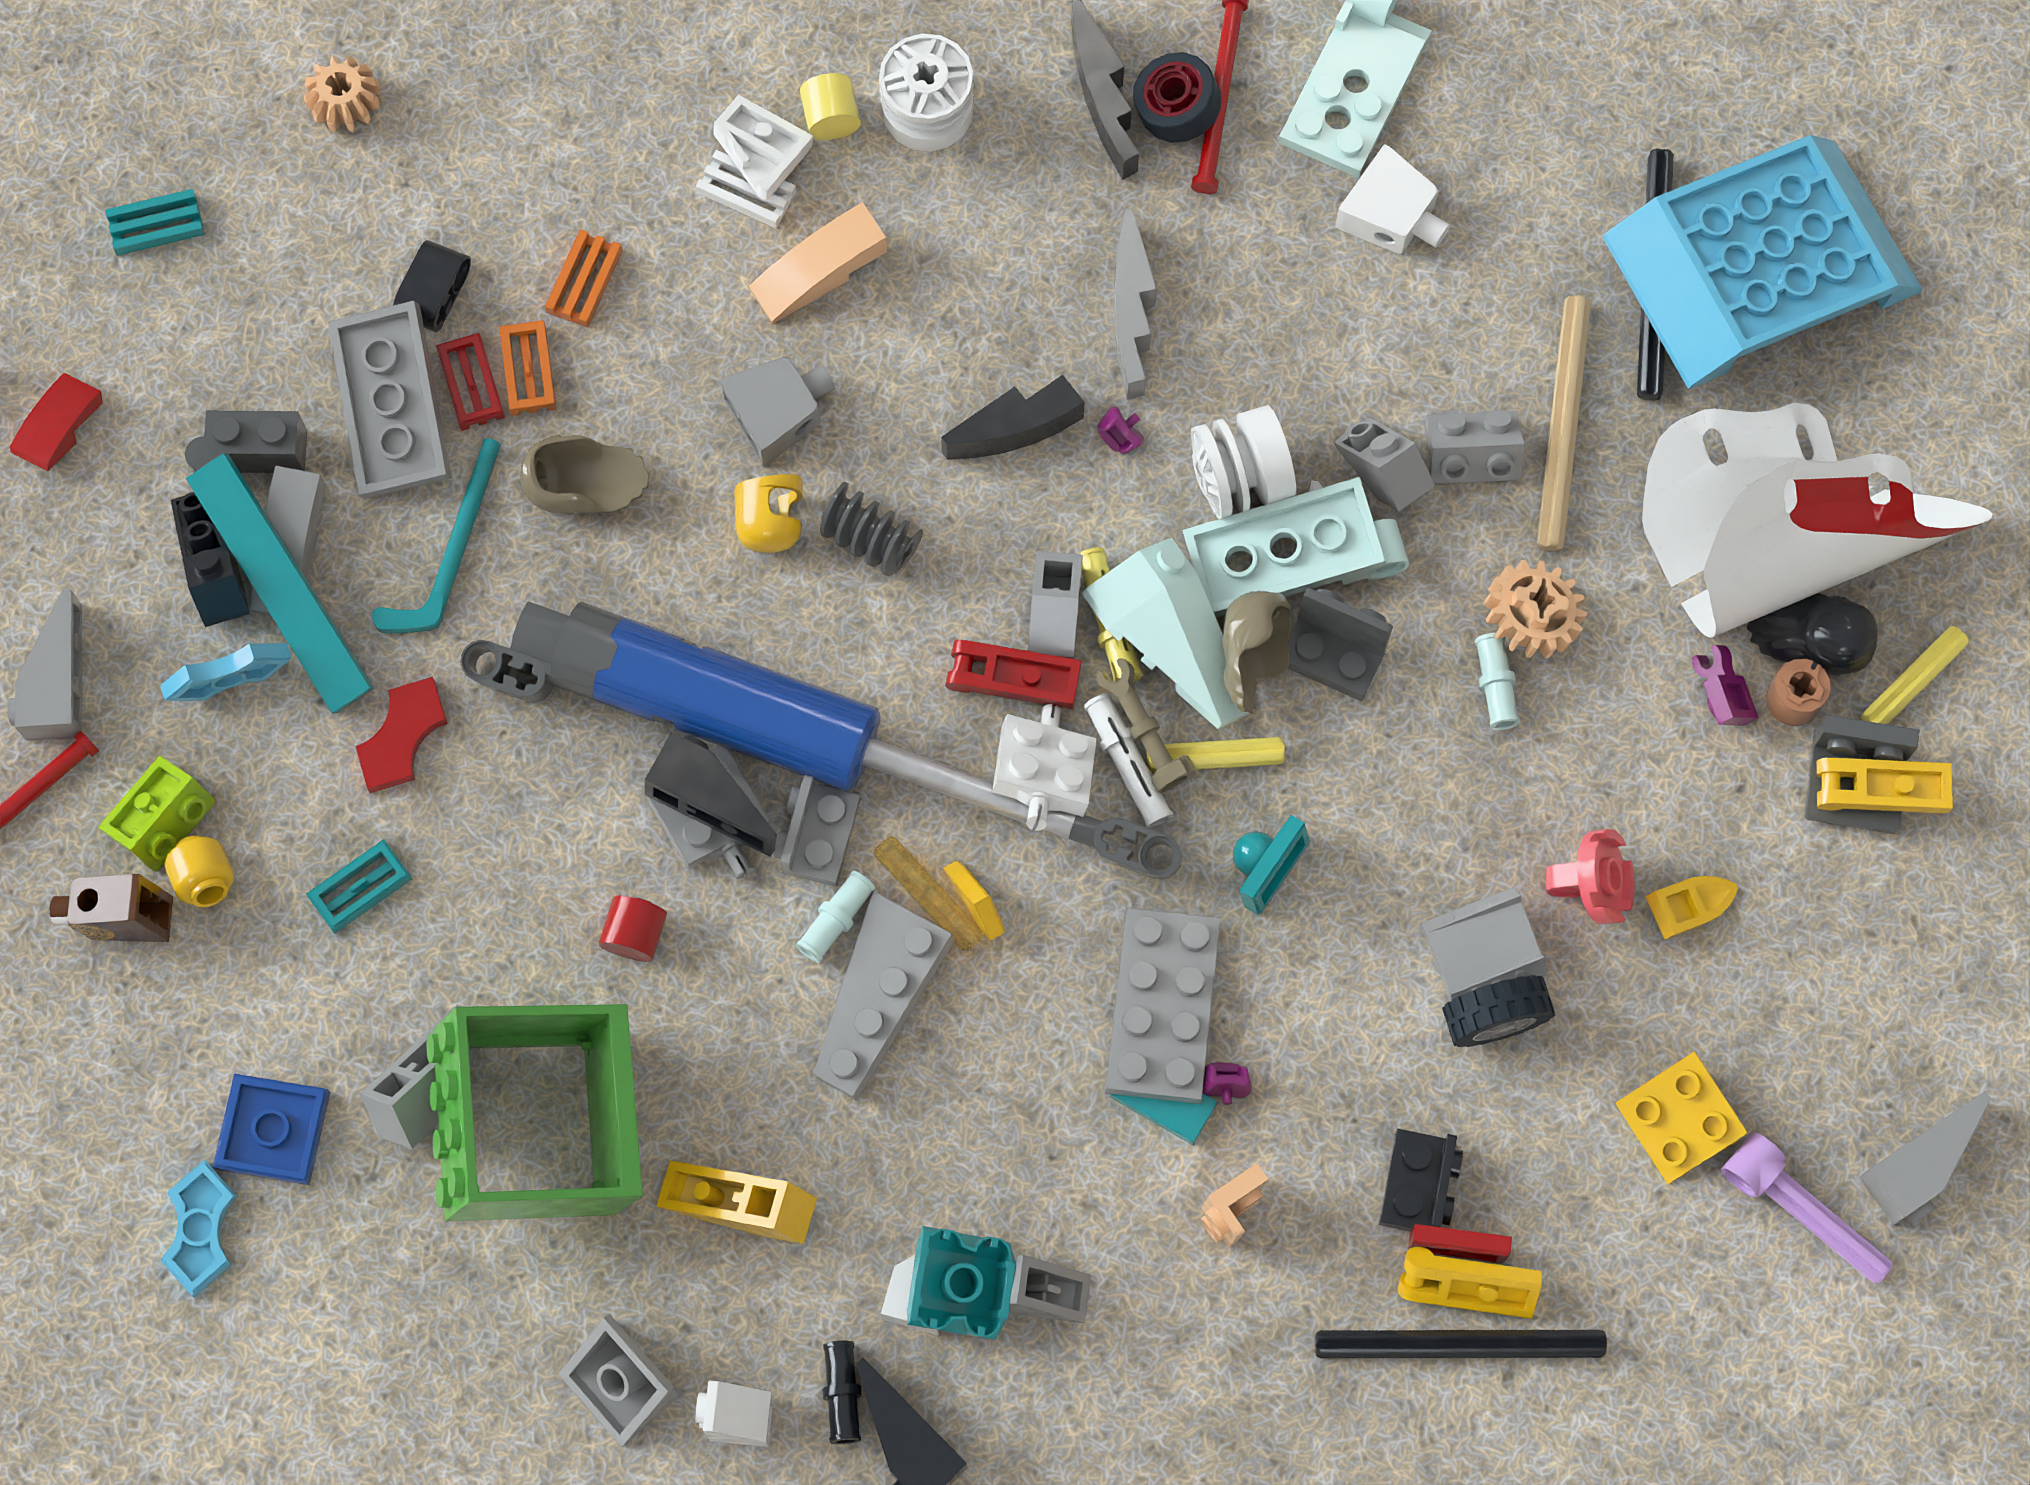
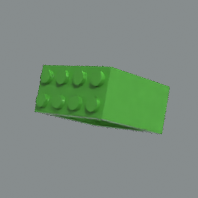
M627 1004L455 1007L432 1030L433 1034L428 1035L427 1058L429 1063H435L436 1081H433L430 1087V1105L433 1111H438L439 1130H435L433 1135V1153L435 1159H441L442 1178H438L436 1184V1200L438 1207L444 1208L445 1222L611 1216L618 1214L643 1196ZM581 1046V1049L584 1050L594 1176L592 1188L479 1192L469 1064L470 1048Z

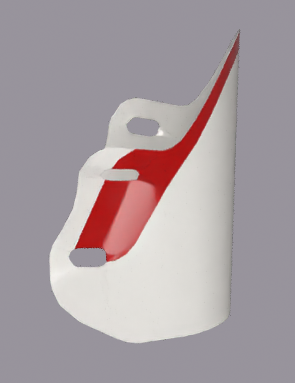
M1794 402L1778 409L1762 412H1742L1716 408L1704 409L1672 424L1658 439L1648 464L1642 524L1644 534L1671 587L1704 570L1707 590L1681 604L1696 627L1705 636L1712 638L1983 524L1992 519L1993 513L1983 507L1953 499L1913 494L1911 469L1904 460L1897 456L1878 453L1838 461L1826 418L1813 406ZM1798 424L1805 427L1813 448V457L1810 460H1806L1802 454L1796 436ZM1708 429H1715L1721 434L1728 454L1726 463L1716 466L1709 459L1703 442V435ZM1875 472L1886 476L1889 480L1890 490L1884 489L1870 497L1869 489L1872 486L1868 485L1869 476Z

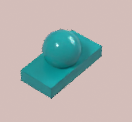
M1290 815L1274 840L1266 833L1254 831L1245 833L1236 841L1233 850V861L1236 868L1248 876L1239 889L1245 908L1257 915L1262 914L1310 843L1305 822Z

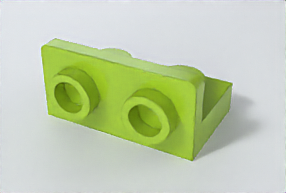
M159 755L98 828L109 838L135 855L148 868L156 872L165 863L167 855L181 839L187 837L215 804V799L193 777Z

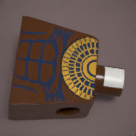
M140 874L74 878L70 886V896H53L49 908L50 918L54 924H68V926L92 940L169 942L173 896Z

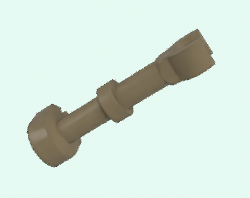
M1120 658L1116 661L1121 668L1122 674L1117 682H1111L1108 674L1102 670L1096 672V679L1101 687L1112 691L1120 701L1133 725L1130 729L1136 741H1142L1157 769L1151 779L1159 793L1165 792L1195 776L1197 770L1188 755L1172 760L1157 732L1160 728L1154 716H1148L1135 692L1133 685L1135 673L1132 664L1126 659Z

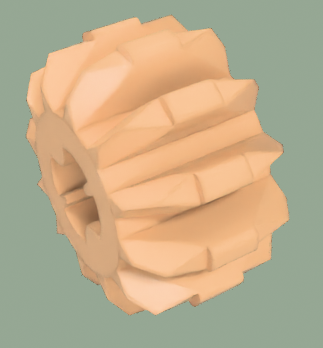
M332 55L330 66L324 67L315 63L314 71L316 76L305 77V86L308 92L305 94L304 101L307 108L313 110L312 116L318 124L327 122L329 129L335 133L342 123H345L347 129L353 133L355 129L354 121L359 119L369 124L371 117L368 111L379 110L380 102L377 95L380 94L381 88L378 80L372 77V70L366 63L358 66L356 59L350 55L343 64H340L339 60Z

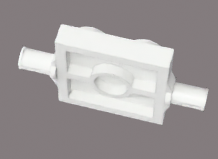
M1047 704L1042 708L1041 723L1010 714L1006 715L1001 729L992 789L993 793L1015 798L1028 805L1029 812L1026 825L1032 830L1036 822L1035 831L1045 829L1048 811H1063L1083 817L1089 804L1097 738L1059 728L1062 711L1056 705L1052 713L1053 704Z

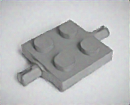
M667 739L659 744L660 749H662ZM718 746L710 750L717 756L770 825L769 817L728 748ZM645 785L642 786V792H643V794H644ZM645 796L687 870L708 859L721 858L723 856L736 875V879L743 878L744 872L747 876L754 870L741 849L744 845L743 843Z

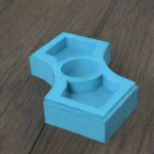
M287 643L248 644L237 652L220 659L184 665L161 684L160 687L164 700L205 701L228 688L250 682L265 681L289 662L292 657Z
M205 1159L167 1192L176 1208L178 1224L175 1239L161 1259V1262L194 1298L232 1265L222 1247L221 1228L227 1210L238 1198Z

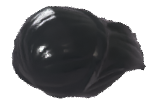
M1817 593L1750 621L1747 625L1748 631L1752 633L1750 641L1759 646L1760 653L1770 656L1775 660L1790 662L1794 659L1811 660L1822 666L1829 675L1840 676L1864 669L1871 662L1877 647L1878 630L1873 614L1864 606L1852 602L1846 597H1829Z

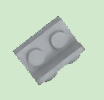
M804 774L801 787L793 786L789 796L787 813L793 815L789 830L780 831L775 847L774 857L780 859L782 874L837 887L861 800L860 794L815 784L812 776Z

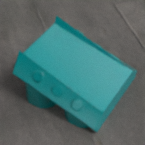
M922 1226L917 1241L910 1286L907 1325L996 1340L1008 1318L1016 1266L1010 1242H1005L1001 1238L979 1237L958 1233L954 1230Z

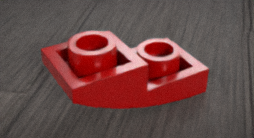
M63 373L29 413L10 445V452L49 471L76 444L75 430L103 404L101 391Z

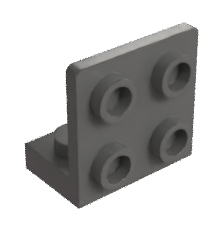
M1307 588L1303 596L1298 620L1292 630L1288 644L1290 659L1288 669L1362 702L1385 655L1393 626L1386 622L1387 620L1382 614L1372 609L1362 608L1358 610L1344 604V600L1332 591L1326 589L1315 591Z
M1825 715L1814 730L1805 818L1829 824L1891 834L1897 833L1900 829L1902 811L1860 809L1827 811L1818 809L1817 792L1822 791V780L1817 777V760L1822 758L1907 761L1918 748L1920 730ZM1840 778L1841 790H1854L1853 778Z

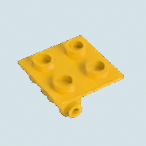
M1695 1051L1615 1103L1667 1184L1680 1178L1721 1150H1726L1740 1141V1138L1748 1134V1131Z

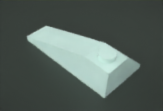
M1173 538L1137 551L1082 592V595L1106 630L1118 641L1125 637L1144 654L1141 661L1147 667L1153 670L1157 666L1176 683V692L1217 729L1251 714L1240 711L1237 705L1230 701V694L1225 688L1223 679L1226 664L1222 646L1223 634L1197 572Z

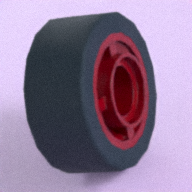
M1185 52L1167 53L1152 60L1140 72L1134 84L1133 103L1145 128L1156 138L1170 143L1187 142L1202 135L1215 123L1221 110L1222 94L1210 67L1198 56ZM1184 94L1181 98L1171 101L1175 96Z

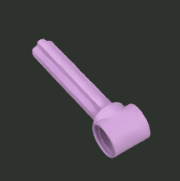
M1751 1132L1721 1168L1724 1177L1748 1196L1759 1197L1766 1193L1869 1281L1875 1284L1882 1281L1890 1272L1893 1266L1892 1262L1783 1171L1786 1166V1158L1774 1143L1759 1133Z

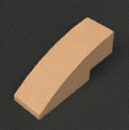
M862 202L838 216L787 252L749 286V289L771 323L774 324L848 282L851 272L887 253L886 236Z

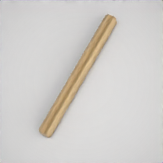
M1581 295L1568 296L1564 301L1537 535L1538 547L1549 552L1562 550L1566 533L1591 310L1590 301Z

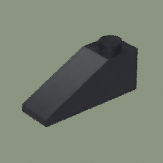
M671 732L645 778L644 795L771 857L775 850L777 834L717 756L709 751L708 745L692 735L681 737Z
M862 1357L856 1363L890 1474L896 1480L893 1485H951L968 1468L967 1463Z

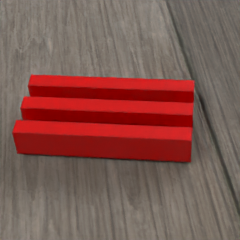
M480 333L436 345L461 431L470 429V425L478 423L479 426L487 424V420L504 419L505 415ZM474 346L492 407L483 409L465 349L467 347ZM457 351L475 412L468 414L465 412L448 355L450 352Z
M1414 1224V1228H1412L1409 1236L1408 1250L1412 1247H1424L1437 1256L1502 1264L1511 1254L1512 1237Z

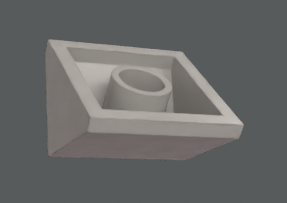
M610 1314L601 1320L558 1373L621 1447L626 1445L680 1397L672 1384Z

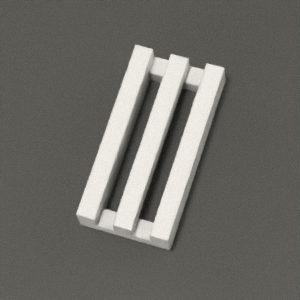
M716 150L712 156L713 161L711 165H707L704 171L705 176L696 185L697 193L777 229L796 194V185L784 180L775 191L783 196L780 197L772 194L765 202L759 198L748 182L720 170L723 168L745 178L729 155ZM716 180L743 194L776 207V209L772 212L714 186L712 183Z

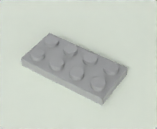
M410 301L329 321L328 327L359 496L367 499L450 479L451 472L420 305L416 301Z
M1126 907L1105 1094L1201 1104L1220 918Z

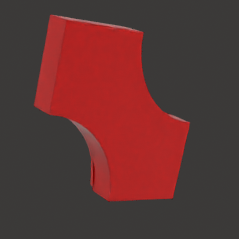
M433 676L388 690L389 710L384 724L372 738L355 746L369 793L415 780L413 765L420 744L433 730L448 724Z

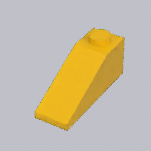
M670 1160L656 1207L762 1237L804 1245L817 1197L787 1181Z

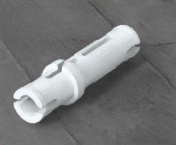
M1108 692L1103 693L1085 703L1084 709L1088 712L1102 739L1099 745L1103 753L1110 754L1127 790L1130 792L1146 823V827L1152 829L1170 820L1174 814L1151 779L1153 776L1133 741L1135 738L1130 731L1132 727H1126L1111 699V694Z

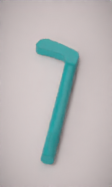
M489 438L483 440L428 600L422 608L417 610H397L385 607L374 609L372 621L379 632L413 633L430 631L438 628L441 624L451 589L501 447L498 441Z

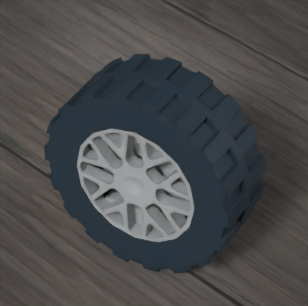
M1536 975L1516 977L1483 986L1452 999V1001L1444 1005L1445 1007H1442L1453 1045L1457 1047L1483 1045L1516 1036L1550 1021L1555 1016L1543 976Z

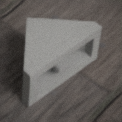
M1016 1255V1266L1010 1298V1314L1085 1323L1091 1275L1026 1255Z

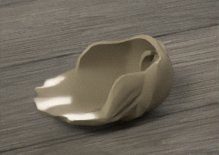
M555 435L539 441L530 447L526 453L520 470V482L524 493L535 506L548 512L565 513L567 515H571L574 512L585 514L594 512L613 513L625 508L631 501L641 498L642 489L649 487V473L645 469L642 456L633 454L632 448L602 445L582 435L565 437Z
M1260 590L1256 592L1251 591L1235 599L1229 605L1225 614L1222 639L1224 657L1226 659L1223 672L1224 685L1230 694V701L1237 705L1238 709L1242 712L1254 714L1257 684L1277 677L1286 671L1290 664L1288 644L1292 633L1290 621L1292 606L1287 601V598L1279 593Z

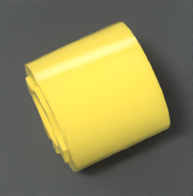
M841 73L818 75L809 79L800 87V96L808 132L813 135L814 139L832 140L846 137L857 131L861 126L852 81L847 75Z

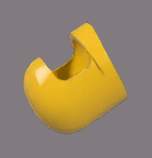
M795 474L765 476L745 480L735 486L736 534L746 548L758 553H778L791 548L798 541L802 532V524L799 520L790 517V509L793 503L800 501L803 497V481L800 476ZM775 488L792 490L788 494L777 496L780 515L772 513L769 504L770 492Z

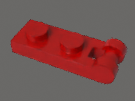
M969 640L954 641L951 656L955 658L953 670L947 673L946 688L963 693L976 692L1073 709L1082 660ZM973 662L986 663L984 675L971 673Z

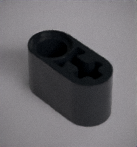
M430 240L424 241L397 291L393 306L416 301L420 305L424 328L438 332L442 328L469 274L471 266L470 256Z

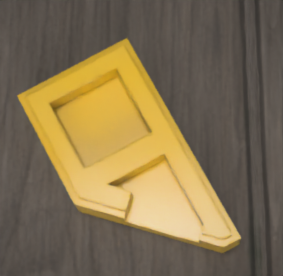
M956 860L945 866L943 869L974 922L991 941L1005 933V927L990 895L962 862Z

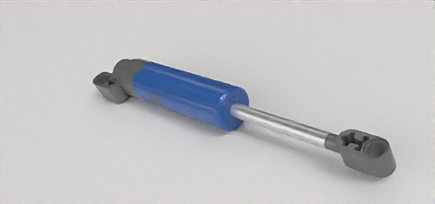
M528 601L517 622L510 648L486 640H477L467 645L461 654V668L467 677L484 687L526 702L535 703L544 700L551 693L553 686L653 722L674 724L675 730L802 776L804 774L812 776L816 781L844 791H849L856 787L860 776L864 773L867 766L1026 823L1028 818L1029 806L1015 798L993 793V781L876 740L878 726L881 721L880 712L877 707L707 646L702 647V649L698 648L695 643L687 641L685 638L584 602H579L568 616ZM492 652L496 659L495 667L488 674L479 675L476 669L478 658L484 653ZM511 668L526 675L533 673L538 677L537 683L535 685H525L516 678L509 676ZM1063 811L1047 812V825L1043 830L1095 848L1102 859L1109 863L1159 880L1171 878L1181 867L1182 855L1180 847L1173 838L1166 834L1120 818H1110L1101 821L1087 815L1081 817ZM1116 829L1123 830L1122 836L1124 840L1135 845L1138 844L1139 835L1146 837L1139 848L1138 862L1130 861L1134 855L1130 849L1118 847L1115 853L1108 852L1109 845L1103 840L1105 834L1114 835ZM1159 844L1170 847L1174 853L1171 865L1161 870L1154 869L1147 863L1149 850Z

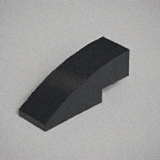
M1061 375L1028 399H1025L1014 386L941 437L942 454L947 460L970 459L1003 454L1033 445L1060 433L1083 419L1085 402L1064 375Z

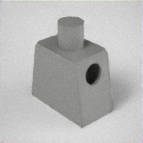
M782 357L718 380L721 397L763 466L772 462L821 423L820 409L815 400L835 389L833 380L823 365L800 376L789 357Z

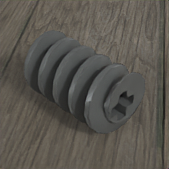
M843 482L832 494L824 509L820 525L821 535L825 538L836 535V545L845 548L851 544L850 550L852 555L861 557L866 554L868 565L875 567L882 563V574L886 576L894 575L906 565L917 550L923 530L920 529L910 538L907 536L910 521L904 520L894 528L892 523L895 512L889 510L883 517L878 518L877 512L880 503L873 501L867 508H862L864 493L858 491L851 499L846 498L849 483Z

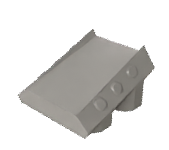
M1514 887L1421 923L1449 1001L1469 991L1499 981L1521 976L1536 975L1544 977L1547 975L1545 957L1541 954L1522 904L1521 895Z

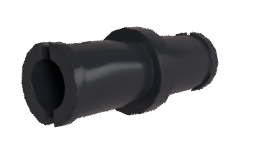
M841 1340L823 1344L827 1386L822 1388L823 1400L828 1401L829 1440L831 1444L836 1445L852 1444L861 1441L857 1398L862 1397L861 1385L856 1384L855 1347L853 1341Z

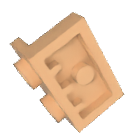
M1258 1163L1210 1194L1201 1207L1205 1213V1216L1201 1218V1222L1216 1243L1222 1239L1228 1247L1237 1243L1245 1232L1237 1218L1256 1206L1259 1200L1264 1197L1261 1189L1269 1179Z

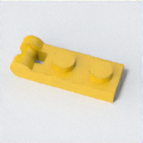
M1822 758L1817 760V777L1822 780V791L1817 792L1818 809L1827 811L1860 809L1946 814L1953 809L1952 763L1851 758ZM1840 778H1853L1854 790H1841Z
M1412 1247L1406 1253L1403 1264L1405 1272L1400 1276L1397 1290L1402 1298L1412 1302L1532 1319L1542 1287V1272L1539 1270L1434 1256L1427 1248Z

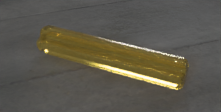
M891 836L879 844L874 851V855L941 928L953 934L955 937L954 942L961 950L968 951L973 948L984 935L977 924L897 838Z

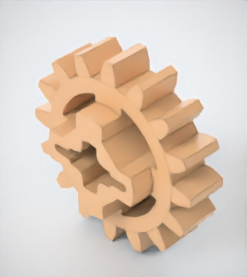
M1521 560L1516 569L1510 565L1506 566L1500 576H1496L1488 588L1490 594L1485 599L1484 606L1492 610L1487 616L1486 622L1499 625L1500 628L1494 636L1496 639L1507 636L1511 640L1509 650L1512 652L1521 645L1525 647V654L1528 658H1531L1537 649H1540L1545 659L1550 658L1555 649L1563 653L1581 633L1583 628L1580 624L1586 618L1587 612L1578 609V607L1585 598L1582 594H1572L1571 589L1576 581L1570 579L1563 582L1560 579L1561 568L1557 567L1550 573L1546 571L1544 561L1539 560L1534 569H1531L1526 560Z

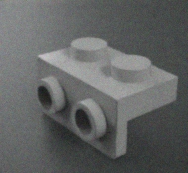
M1492 410L1476 413L1447 412L1444 414L1426 415L1425 431L1431 456L1430 476L1434 484L1516 481L1522 478L1524 440L1517 411Z

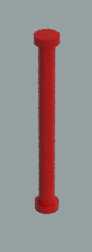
M1222 0L1225 14L1214 78L1222 94L1221 110L1215 123L1204 133L1198 174L1193 176L1191 189L1197 193L1214 194L1218 189L1219 181L1215 178L1242 12L1248 9L1249 0Z
M81 730L73 736L76 741L0 805V830L88 754L93 757L99 752L97 747Z

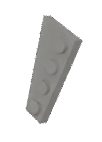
M873 891L813 1072L817 1079L856 1101L858 1100L954 943L955 937L952 933Z

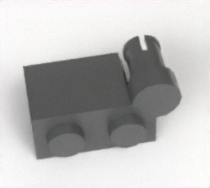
M206 410L204 436L193 439L186 446L185 460L193 473L223 453L230 455L240 473H274L275 466L305 471L307 429L298 411Z

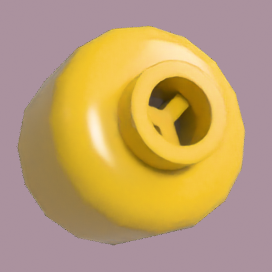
M188 836L181 839L169 852L164 863L167 876L178 899L183 903L197 907H210L222 901L227 896L228 890L235 879L233 868L223 845L210 837Z

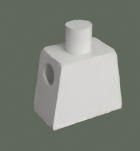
M1384 144L1339 207L1335 227L1385 249L1402 254L1414 236L1437 248L1447 234L1450 224L1431 213L1435 207L1439 192L1437 187L1392 148Z

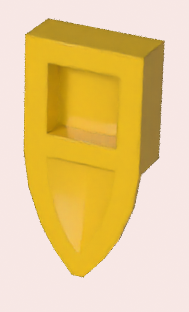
M1698 876L1656 890L1645 897L1663 938L1666 940L1698 928L1720 916L1731 905L1738 886L1736 883L1724 878Z

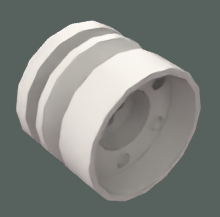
M922 33L907 37L890 48L881 62L879 75L881 113L886 129L897 142L912 150L932 152L948 148L964 136L972 123L974 85L973 70L969 57L957 43L941 35Z
M1269 405L1237 414V436H1233L1231 429L1223 419L1213 421V435L1206 424L1191 428L1192 459L1195 474L1203 495L1207 498L1213 513L1218 519L1232 515V501L1239 512L1250 510V488L1254 489L1263 505L1296 495L1295 473L1287 441L1281 425Z

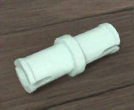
M1488 633L1475 639L1482 676L1478 679L1479 687L1486 694L1490 727L1494 730L1511 729L1520 724L1513 687L1517 683L1516 676L1509 669L1505 637L1496 639L1494 636L1496 633Z
M852 871L829 902L824 901L818 908L819 916L802 939L796 943V948L810 960L819 963L842 931L848 932L854 925L852 918L868 896L875 891L876 887L859 872Z

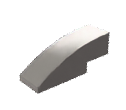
M275 466L265 513L307 579L318 539L316 526L327 487L321 474ZM252 586L251 612L270 615Z

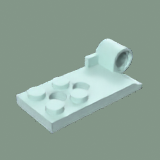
M1345 0L1336 18L1334 29L1279 135L1278 143L1359 178L1432 30L1393 14L1392 12L1398 0ZM1358 76L1366 81L1368 88L1363 92L1353 93L1345 88L1343 82L1349 77ZM1339 112L1347 116L1350 124L1343 129H1333L1326 123L1325 118L1331 113Z
M1360 477L1182 530L1193 568L1200 578L1215 617L1225 615L1229 605L1235 599L1251 591L1274 592L1286 597L1306 591L1307 588L1313 589L1340 580L1345 585L1365 578L1368 580H1378L1394 576L1406 570L1410 565L1396 520L1382 519L1373 521ZM1290 538L1294 540L1297 544L1296 552L1291 557L1285 559L1275 557L1271 553V548L1278 539ZM1237 551H1245L1253 557L1251 566L1242 572H1235L1227 567L1228 558Z

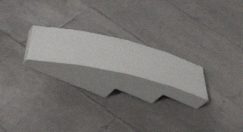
M1133 208L1123 212L1116 251L1113 306L1117 358L1127 400L1144 396L1146 378L1138 353L1150 351L1151 331L1144 309L1155 306L1157 290Z

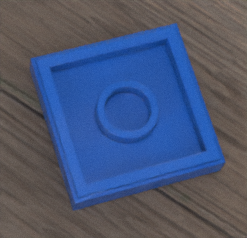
M234 1073L213 1168L220 1171L310 1186L330 1091L325 1088Z

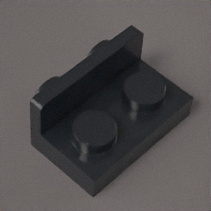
M1397 1128L1379 1225L1410 1232L1414 1228V1224L1441 1227V1224L1450 1225L1455 1197L1447 1196L1450 1177L1458 1179L1463 1158V1150L1455 1149L1457 1135L1447 1134L1445 1138Z

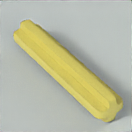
M1950 626L1861 715V720L1889 724L1965 648L1969 642L1967 635L1958 627Z
M1280 737L1164 744L1172 760L1188 755L1196 770L1282 764L1285 759V746L1283 739ZM1146 751L1147 767L1150 772H1156L1157 769Z

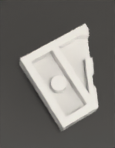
M740 95L732 101L714 122V136L759 198L765 202L813 145V135Z

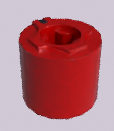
M623 895L613 896L599 940V946L612 954L641 962L653 961L667 911L641 898Z

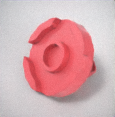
M1612 829L1589 831L1583 837L1580 844L1577 862L1557 864L1546 868V893L1555 897H1581L1588 915L1597 924L1623 923L1626 919L1622 916V911L1632 909L1635 893L1632 860L1623 861L1618 846H1626L1623 837L1616 830Z

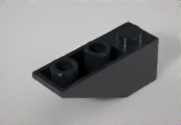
M190 492L185 496L172 499L171 505L188 589L204 626H212L250 614L237 561L195 493Z

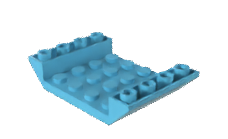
M1813 135L1806 136L1657 196L1603 236L1607 247L1688 390L1727 374L1737 358L1873 301L1877 300L1879 306L1883 309L1917 295L1922 291L1916 277L1837 143L1833 140Z

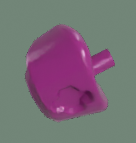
M1112 406L1097 424L1099 435L1115 452H1120L1123 455L1141 446L1144 442L1143 435L1133 428L1141 420L1136 413L1125 420L1119 408Z
M1223 1062L1210 1063L1205 1066L1203 1094L1209 1097L1222 1096V1104L1230 1105L1232 1104V1097L1245 1098L1251 1093L1252 1084L1247 1067Z

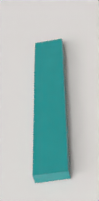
M223 453L186 478L187 482L331 713L340 712L375 689L230 455Z

